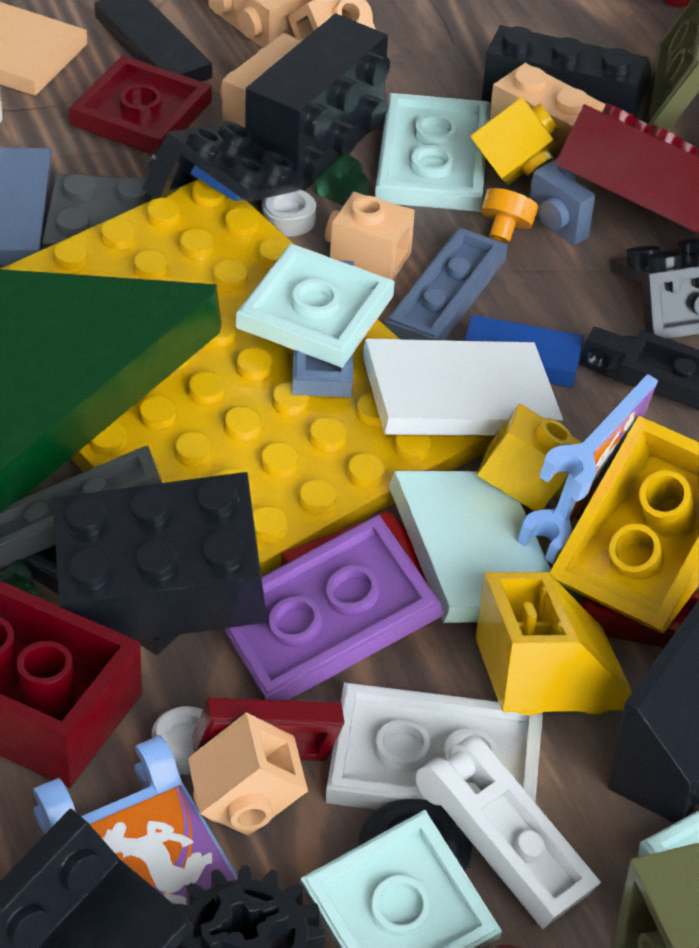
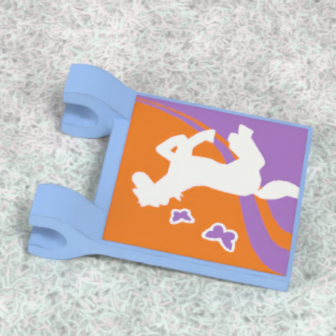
M647 374L583 443L557 446L547 453L539 475L541 479L548 483L554 474L558 472H567L569 474L555 509L537 510L525 517L517 538L519 543L526 546L531 538L538 535L549 538L552 542L549 545L545 560L551 564L556 562L572 533L570 523L590 502L638 415L644 418L657 385V379Z
M159 735L135 745V752L141 762L134 765V772L144 789L81 817L93 827L120 860L172 903L186 905V886L191 882L205 890L211 888V871L218 869L225 875L227 881L237 880L236 872L203 816L199 814L197 806L185 788L174 757L163 737ZM60 778L33 788V795L39 803L38 806L33 808L34 816L44 834L70 808L75 811L71 797Z

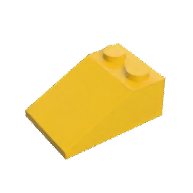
M638 415L549 572L560 585L661 634L665 632L699 586V442Z

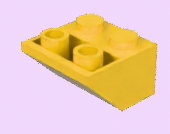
M484 572L475 640L502 712L538 715L543 712L581 711L587 714L598 715L608 711L624 710L625 702L632 694V690L602 626L549 572Z

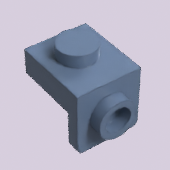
M556 160L542 165L533 172L530 185V199L539 206L535 219L575 246L589 238L595 194L575 182L576 174L556 165Z

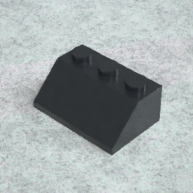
M500 25L486 52L481 101H488L491 105L493 84L522 64L527 63L573 88L584 91L587 95L604 104H611L636 117L651 81L652 68L648 57L632 54L625 49H608L582 43L575 38H558L535 33L525 27Z
M699 600L625 702L608 785L609 790L673 823L687 817L696 803L699 804Z

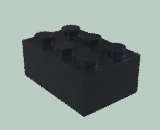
M336 13L246 87L245 128L252 134L251 140L265 150L277 152L288 158L293 163L292 169L304 178L300 189L303 191L307 190L314 182L321 181L327 171L343 156L349 155L354 150L356 144L369 132L378 129L387 113V102L384 101L385 80L390 69V60L387 58L388 34Z
M248 472L53 498L60 607L135 640L268 623Z

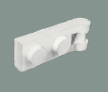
M469 736L451 748L448 759L435 758L417 770L416 783L423 797L428 802L434 805H441L542 929L586 898L601 883L481 739ZM466 782L475 783L481 791L475 794Z

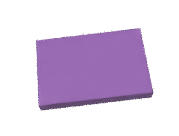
M378 514L262 576L268 623L224 628L222 631L264 700L288 701L444 616L440 601Z

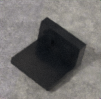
M699 238L678 241V250L660 252L659 246L632 247L626 250L627 257L610 260L611 272L641 282L646 332L666 339L699 334Z
M72 808L50 828L0 881V948H176L194 928L193 922L184 912L120 860L93 827Z

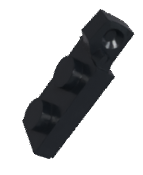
M595 326L593 327L585 342L581 361L582 366L632 387H636L649 374L658 380L653 394L699 410L698 349L643 330H639L637 336H621Z

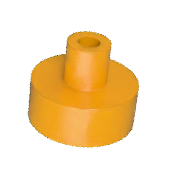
M489 188L480 211L485 217L494 221L489 237L502 243H509L514 228L524 230L532 228L539 206L532 199L519 193L501 188Z

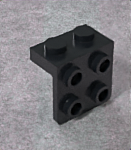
M225 121L221 124L203 127L194 126L190 129L168 132L162 145L155 150L150 158V172L142 189L155 199L167 198L182 186L199 179L191 174L194 165L198 166L236 195L248 201L299 191L304 178L292 169L293 163L288 158L277 152L263 149L251 140L252 134L246 128L239 124Z

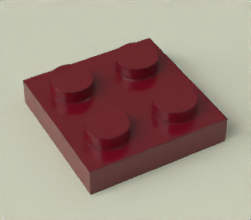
M122 55L69 107L70 125L153 154L162 145L168 132L187 129L212 102V85Z

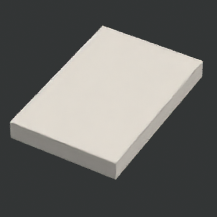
M365 339L362 357L384 434L496 436L519 403L543 418H551L563 424L560 409L535 342Z
M344 682L341 703L345 724L333 747L326 789V804L377 810L397 800H426L416 783L417 770L435 758L448 759L451 748L469 736H475L486 743L532 800L536 801L543 713L538 715H522L516 712H502L498 701ZM466 782L475 794L481 791L475 783Z

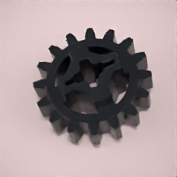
M241 865L237 880L227 881L225 875L218 869L211 871V888L205 890L191 882L186 886V905L173 903L194 924L193 930L176 948H324L325 929L319 928L320 909L318 905H303V886L299 883L293 884L285 890L278 888V871L273 869L264 876L262 881L252 880L249 865Z

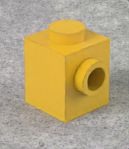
M523 97L470 136L507 185L524 173L528 178L533 177L534 171L554 160L551 153L559 147L551 136L552 133L559 129L541 103L531 109Z
M519 403L488 445L477 476L531 510H543L553 495L560 499L569 474L567 472H558L554 474L548 483L541 479L539 475L547 453L554 447L579 444L581 441L573 437L570 431L560 422L551 418H543Z

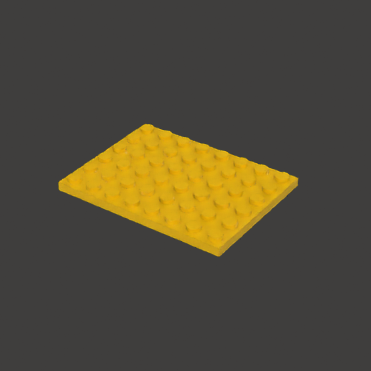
M200 179L182 186L167 198L153 199L1 268L4 270L217 285L222 321L220 333L70 459L85 472L143 446H148L156 461L163 483L248 472L262 576L281 567L282 553L360 523L393 505L395 501L389 489V484L394 471H453L485 453L488 445L495 437L488 435L384 434L362 352L365 339L399 338L378 319L353 352L352 398L292 395L293 349L237 329L236 312L288 245L294 243L246 200L234 201Z

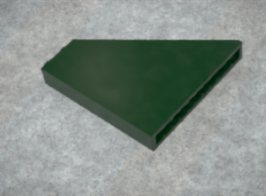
M0 269V514L12 503L24 498L220 333L222 321L216 284Z

